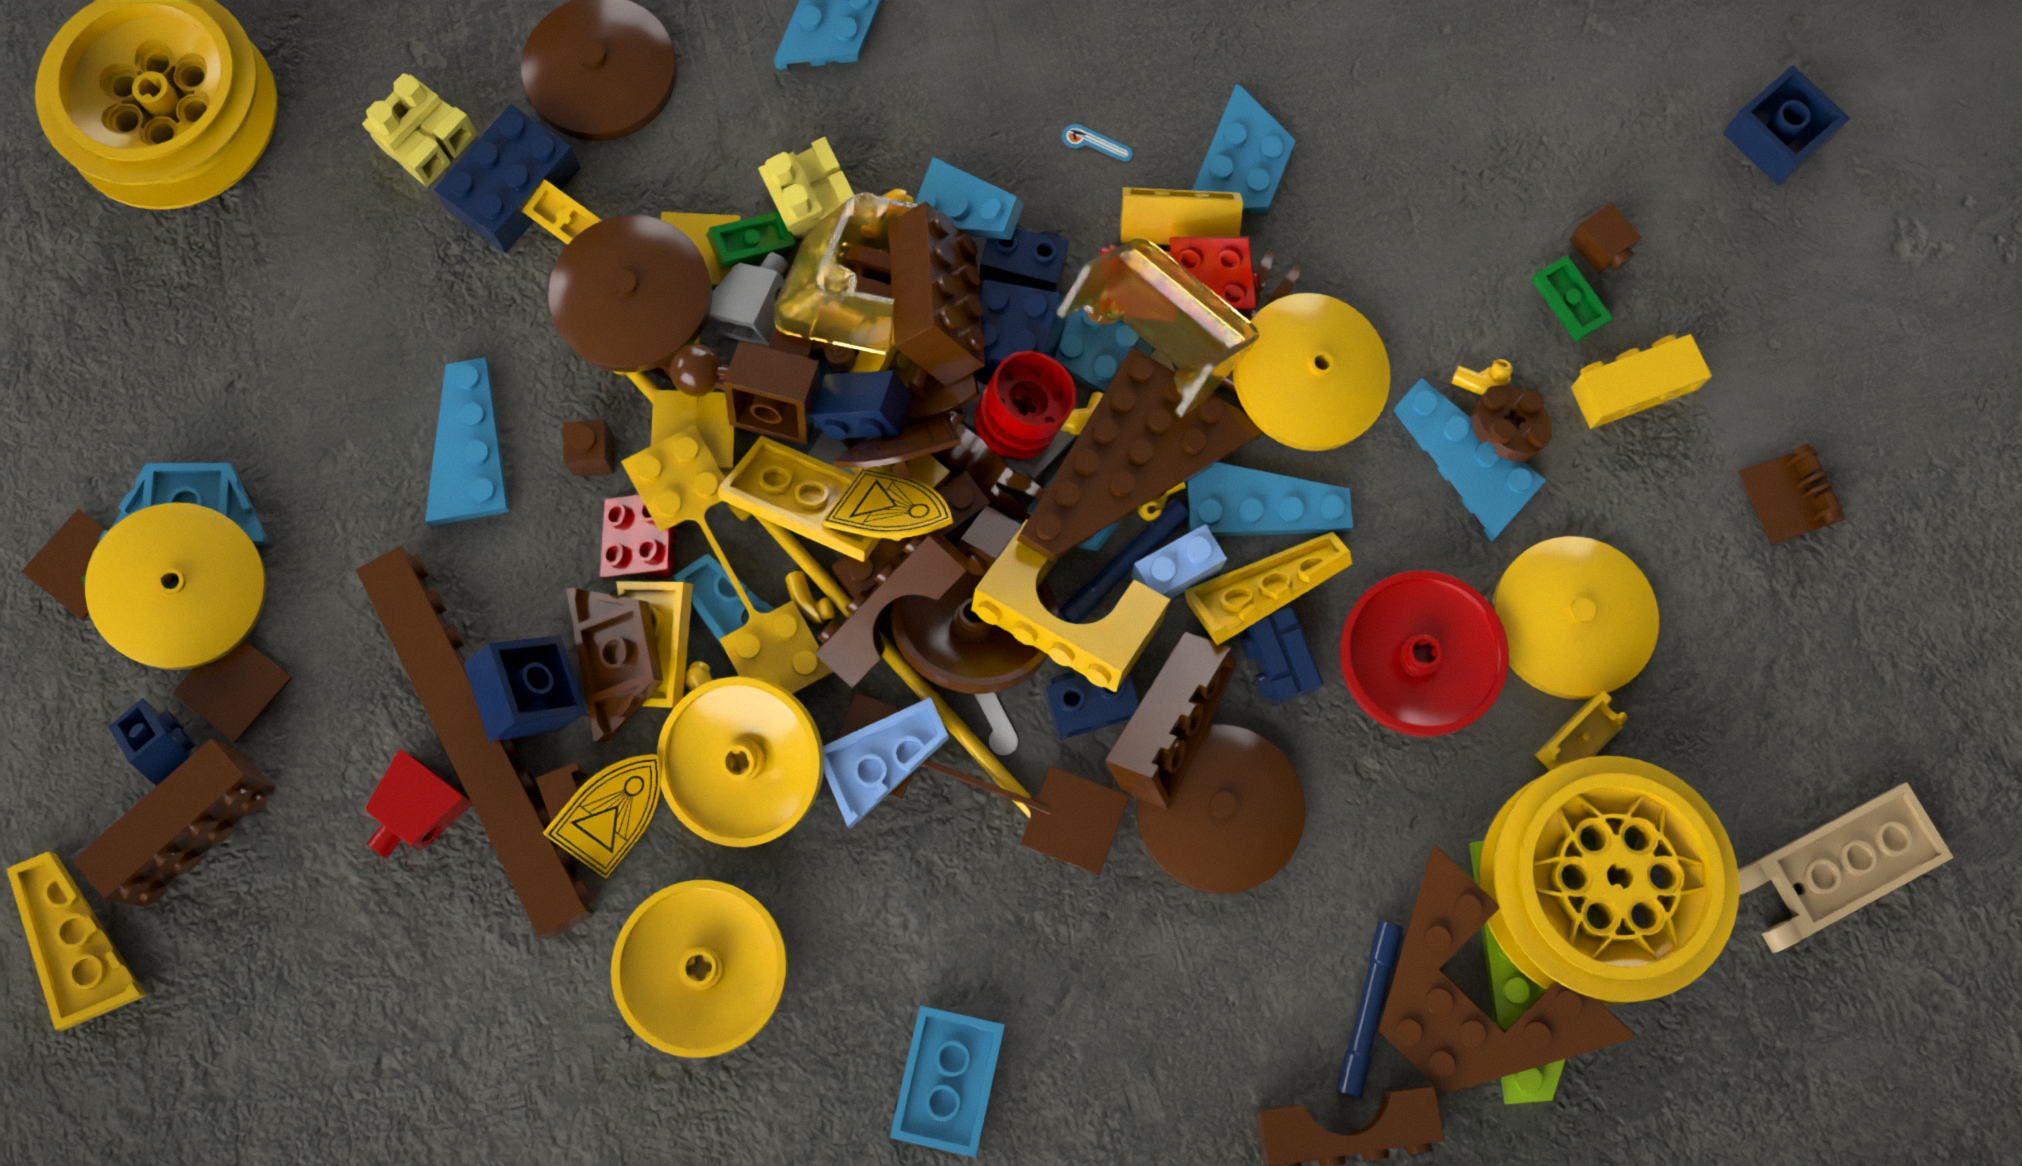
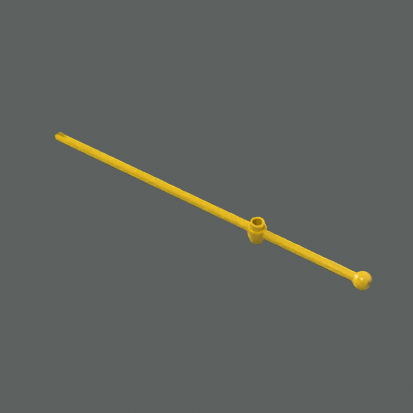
M613 371L618 375H626L653 404V390L661 389L644 371L634 373ZM733 469L720 470L726 479ZM727 504L742 522L753 515L845 617L849 614L845 607L852 599L788 529L734 505ZM879 630L885 645L881 657L921 701L931 697L943 725L1000 788L1026 798H1031L1029 793ZM1013 801L1030 818L1029 809L1025 805Z

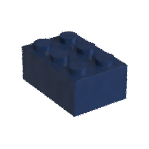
M510 104L435 187L434 191L448 212L504 253H507L534 222L522 210L543 180H547L561 191L581 167L569 144L513 104Z

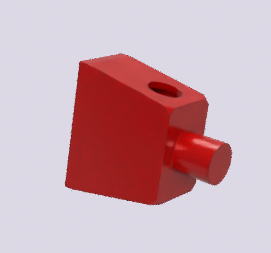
M400 749L366 805L365 811L382 823L366 844L386 859L402 840L422 850L472 805V802L467 796L413 755Z

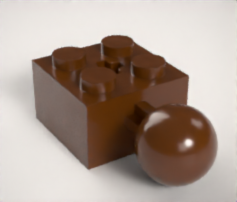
M741 341L737 345L730 366L722 365L719 356L711 348L701 344L684 346L675 353L670 363V377L679 391L689 396L700 397L711 393L716 388L725 391L730 426L808 445L816 423L811 417L810 412L821 386L819 361L812 360L803 354L797 353L792 355L773 350L764 344H749Z

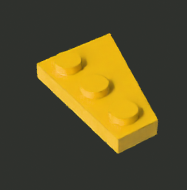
M616 581L618 595L649 602L664 681L641 706L674 708L684 695L693 584L685 582Z

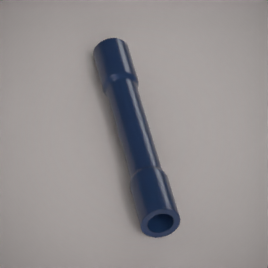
M1172 499L1162 509L1159 517L1150 520L1146 528L1089 584L1084 585L1058 610L1063 619L1069 623L1080 624L1101 603L1102 599L1133 569L1135 562L1147 556L1189 517L1187 509L1179 501Z
M1381 921L1377 923L1369 955L1370 965L1349 1049L1344 1056L1336 1088L1337 1092L1362 1098L1371 1062L1370 1053L1390 972L1395 964L1403 928Z

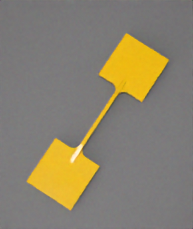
M661 212L662 221L677 227L693 241L704 258L712 286H718L733 267L720 269L706 234L709 227L739 221L741 216ZM700 335L693 344H699ZM653 390L651 446L695 424L720 469H733L734 426L729 425L725 392H711L704 396L693 397L681 391Z
M694 424L622 460V465L660 533L685 520H694L700 525L749 613L748 622L743 627L719 639L738 675L768 680L794 694L833 673V670L815 655L819 645L793 600L769 613H759L753 608L705 522L704 516L706 511L710 507L722 502L719 499L718 487L723 483L725 477L696 425Z

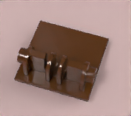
M1809 444L1795 448L1791 454L1738 471L1771 545L1846 520L1842 511L1844 508L1839 504L1832 490L1833 485L1831 482L1829 483L1827 479L1828 474L1823 470L1818 460V453Z

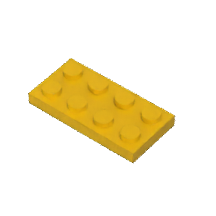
M762 435L718 487L720 500L862 562H865L882 539L823 526V519L856 475Z

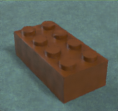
M925 201L888 223L894 345L938 381L948 386L985 366V338L982 333L981 323L983 309L979 300L978 285L980 284V277L976 265L977 246L972 237L967 233L963 234L956 228L946 214L938 212Z
M210 739L74 858L72 862L104 899L141 907L152 904L166 893V885L175 877L192 870L200 862V855L212 844L216 845L227 839L233 833L234 825L245 815L253 814L263 807L268 800L267 795L275 787L244 752Z

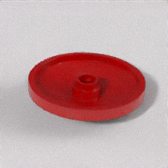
M1408 571L1383 579L1359 598L1349 612L1342 628L1339 642V661L1349 692L1358 705L1371 718L1383 726L1402 734L1434 737L1463 729L1481 717L1492 706L1506 680L1509 665V647L1499 616L1490 603L1477 590L1447 574L1433 571Z

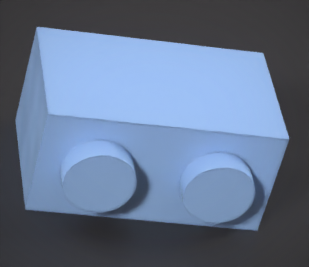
M1204 524L1135 562L1131 577L1133 580L1135 579L1165 597L1172 599L1183 593L1184 590L1194 587L1221 572L1227 558L1207 525Z

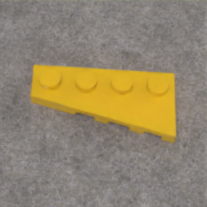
M1332 531L1184 590L1186 601L1218 646L1352 565L1351 553Z
M45 852L6 868L55 1030L64 1031L147 996L56 853Z

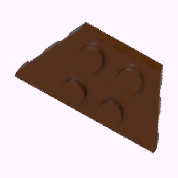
M569 588L566 589L593 739L594 742L605 743L611 740L664 681L649 602Z

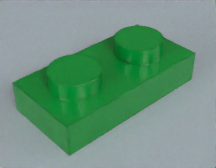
M779 211L709 227L706 234L720 269L733 267L738 263L745 264L762 260L769 253L778 255L793 252L796 246L791 231L788 232Z
M1568 255L1535 273L1531 279L1576 343L1608 325L1613 319Z

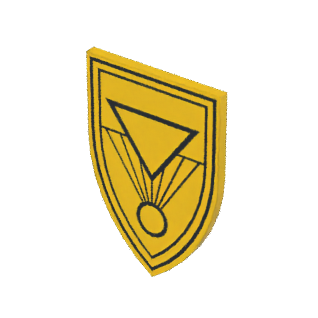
M863 467L823 519L822 523L823 526L869 537L891 538L892 540L900 541L905 537L926 534L946 527L953 523V519L945 500L925 483L909 477L899 479L892 473Z
M657 754L631 757L616 762L595 774L574 794L543 834L606 879L640 838L653 816L660 793L661 768L659 756Z

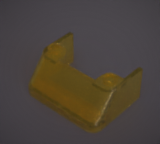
M863 192L849 198L808 229L775 303V327L787 335L889 356L895 299L856 292V274L850 269L839 265L846 246L850 247L851 245H862L890 254L888 223L919 204Z
M1135 238L1087 262L1056 312L1060 318H1064L1082 308L1086 311V315L1090 320L1101 325L1114 324L1122 320L1179 368L1174 375V381L1177 385V390L1184 397L1174 411L1180 417L1208 399L1246 356L1259 338L1257 328L1248 319L1158 246L1141 238Z

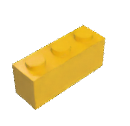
M1122 187L1120 242L1127 243V247L1131 249L1133 246L1137 247L1138 250H1144L1145 247L1150 249L1151 244L1167 245L1166 248L1171 250L1170 237H1240L1243 199L1240 193Z
M1689 334L1678 339L1674 335H1669L1654 342L1651 345L1652 348L1640 352L1638 348H1633L1617 356L1615 362L1604 365L1602 361H1598L1581 369V375L1570 388L1589 428L1599 427L1697 391L1712 375L1692 335Z

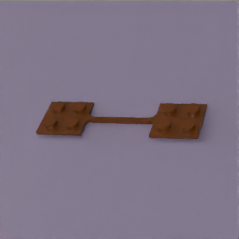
M78 509L21 572L84 621L89 615L85 598V585L81 577L86 575L91 556L100 542V536L105 529ZM244 640L224 657L212 663L193 668L189 675L174 690L173 694L232 742L237 743L291 681L292 677Z
M856 692L837 740L893 715L902 709ZM927 759L889 793V795L903 799L913 773L919 768L926 767L1025 805L1030 811V819L1022 837L1021 846L1099 876L1129 799V795L1052 766L1049 768L1040 793L1033 798H1026Z

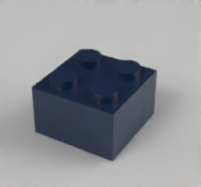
M1792 65L1744 106L1723 131V134L1779 186L1826 145L1850 117Z
M984 280L979 300L983 309L981 323L982 333L985 338V366L975 372L994 375L1001 361L1016 352L1034 351L1055 359L1068 315L1061 293Z
M561 635L488 643L464 663L489 742L561 731L586 713Z

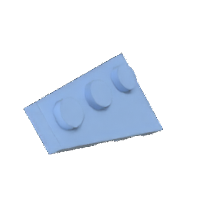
M931 697L823 746L824 773L849 829L949 739Z

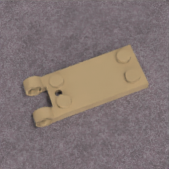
M1906 782L1772 853L1739 868V895L1772 880L1793 916L1769 927L1761 933L1771 952L1776 953L1800 942L1813 933L1954 857L1911 787ZM1795 883L1799 884L1802 888L1800 895H1797L1793 888Z

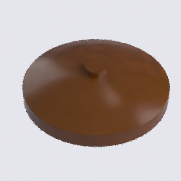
M573 0L549 13L532 31L523 51L521 75L525 91L534 109L551 127L570 137L589 141H605L630 135L645 127L658 116L668 103L674 90L677 77V61L666 29L651 12L639 4L629 0Z
M617 216L588 227L564 248L551 274L548 292L549 307L559 333L569 347L581 358L595 366L610 371L623 373L642 372L671 362L679 349L695 342L702 332L710 313L712 282L699 249L677 227L649 216Z
M960 543L953 544L959 550ZM968 570L938 600L914 594L894 599L891 610V626L894 639L907 662L922 676L942 687L973 694L993 693L1012 688L1035 674L1049 655L1032 645H1025L1019 642L1010 632L996 624L992 625L984 622L977 613L971 611L975 588L983 576L972 574ZM1044 578L1036 589L1038 598L1044 608L1058 618L1055 597Z
M1208 725L1169 809L1167 810L1136 798V820L1140 837L1147 852L1156 865L1169 877L1188 888L1203 893L1233 894L1261 885L1287 864L1302 836L1305 823V800L1296 771L1286 756L1274 744L1259 734L1241 727Z

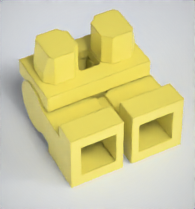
M403 73L393 83L394 92L385 101H375L366 110L368 118L362 125L371 133L370 136L382 150L398 161L423 185L428 187L451 163L444 151L455 159L478 133L467 114L457 107L452 108L442 101L436 93L411 74Z
M825 136L812 142V148L798 155H795L794 151L789 154L782 152L767 159L765 165L758 167L788 232L791 231L792 236L797 239L812 236L827 226L832 228L861 216L857 199L843 171L840 169V165Z

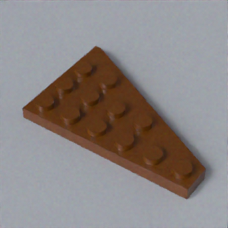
M1131 347L1021 531L1017 541L1054 561L1068 553L1076 545L1090 540L1096 533L1111 524H1116L1140 510L1148 502L1162 497L1167 491L1185 480L1187 482L1212 467L1217 461L1234 454L1237 449L1252 440L1259 439L1263 431L1243 411Z

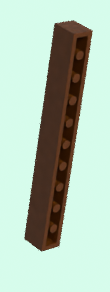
M400 546L355 569L538 937L549 940L594 915L589 903L594 901V897L583 878L577 881L570 868L571 865L575 864L573 855L543 834L550 825L551 820L545 804L539 806L532 793L538 790L533 776L526 767L520 769L514 755L519 753L514 739L488 741L464 666L466 660L460 650L461 647L465 646L464 640L454 624L447 625L442 615L443 612L447 611V607L436 589L430 591L424 579L430 574L418 554L412 556Z

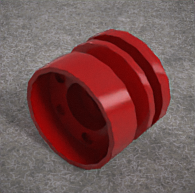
M1034 351L1016 352L1003 359L975 406L974 423L979 437L989 449L1003 457L1016 460L1037 457L1048 449L1076 405V388L1072 377L1060 362L1043 353Z

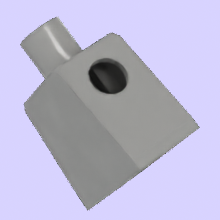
M769 253L760 267L743 263L733 266L712 292V304L707 323L717 335L754 344L760 343L769 347L779 315L787 317L795 301L794 291L783 278L789 267L788 262L778 254Z

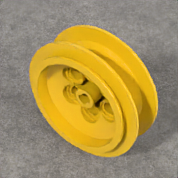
M96 0L76 13L54 36L41 60L35 85V101L39 121L53 147L68 162L75 166L81 175L98 191L123 204L145 209L164 210L191 206L215 197L232 187L253 168L265 151L273 134L278 110L276 84L266 60L249 40L237 19L214 0Z
M1596 756L1578 759L1563 764L1522 787L1506 801L1489 826L1482 845L1478 867V885L1500 907L1487 923L1495 940L1508 959L1523 974L1544 989H1547L1556 981L1577 993L1599 999L1604 1005L1625 1004L1660 998L1689 985L1701 976L1722 952L1732 932L1738 911L1740 889L1737 861L1729 837L1717 815L1708 803L1680 778L1656 765L1627 757ZM1627 829L1633 831L1638 837L1639 846L1637 850L1631 849L1625 842L1624 835ZM1582 830H1587L1594 836L1596 846L1593 851L1586 849L1582 845L1580 840ZM1652 867L1660 870L1663 874L1664 885L1662 889L1656 887L1651 881L1650 871ZM1564 868L1572 870L1576 875L1577 886L1574 890L1566 887L1562 881L1561 875ZM1607 874L1611 877L1612 885L1608 881ZM1590 906L1598 909L1602 915V923L1599 929L1594 928L1587 919V911ZM1634 906L1641 908L1646 916V923L1643 928L1638 927L1633 922L1631 912Z

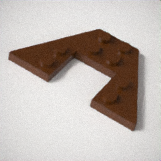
M1435 844L1430 853L1378 1031L1442 1094L1625 1042L1635 1037L1634 1032L1599 999L1577 993L1556 981L1506 1030L1488 1015L1441 967L1500 907L1486 891Z

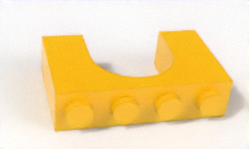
M1026 519L975 588L971 611L977 613L984 622L992 625L996 624L1010 632L1019 642L1025 645H1032L1045 652L1056 663L1062 666H1069L1085 675L1094 685L1106 687L1116 693L1163 622L1171 599L1134 579L1115 608L1105 618L1089 624H1073L1056 618L1041 604L1036 589L1057 559L1051 561L1017 541L1028 521Z

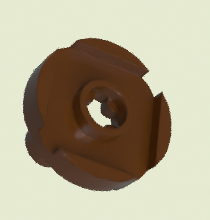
M1491 386L1484 392L1471 411V425L1477 438L1482 444L1487 439L1491 445L1496 447L1493 453L1506 460L1519 462L1530 460L1539 451L1543 450L1552 438V423L1547 411L1543 407V397L1534 390L1523 391L1511 386ZM1508 418V419H1511L1512 421H1514V422L1516 423V425L1518 426L1517 429L1514 428V426H1513V424H1512L1511 422H1509V421H1507V420H1505V419Z

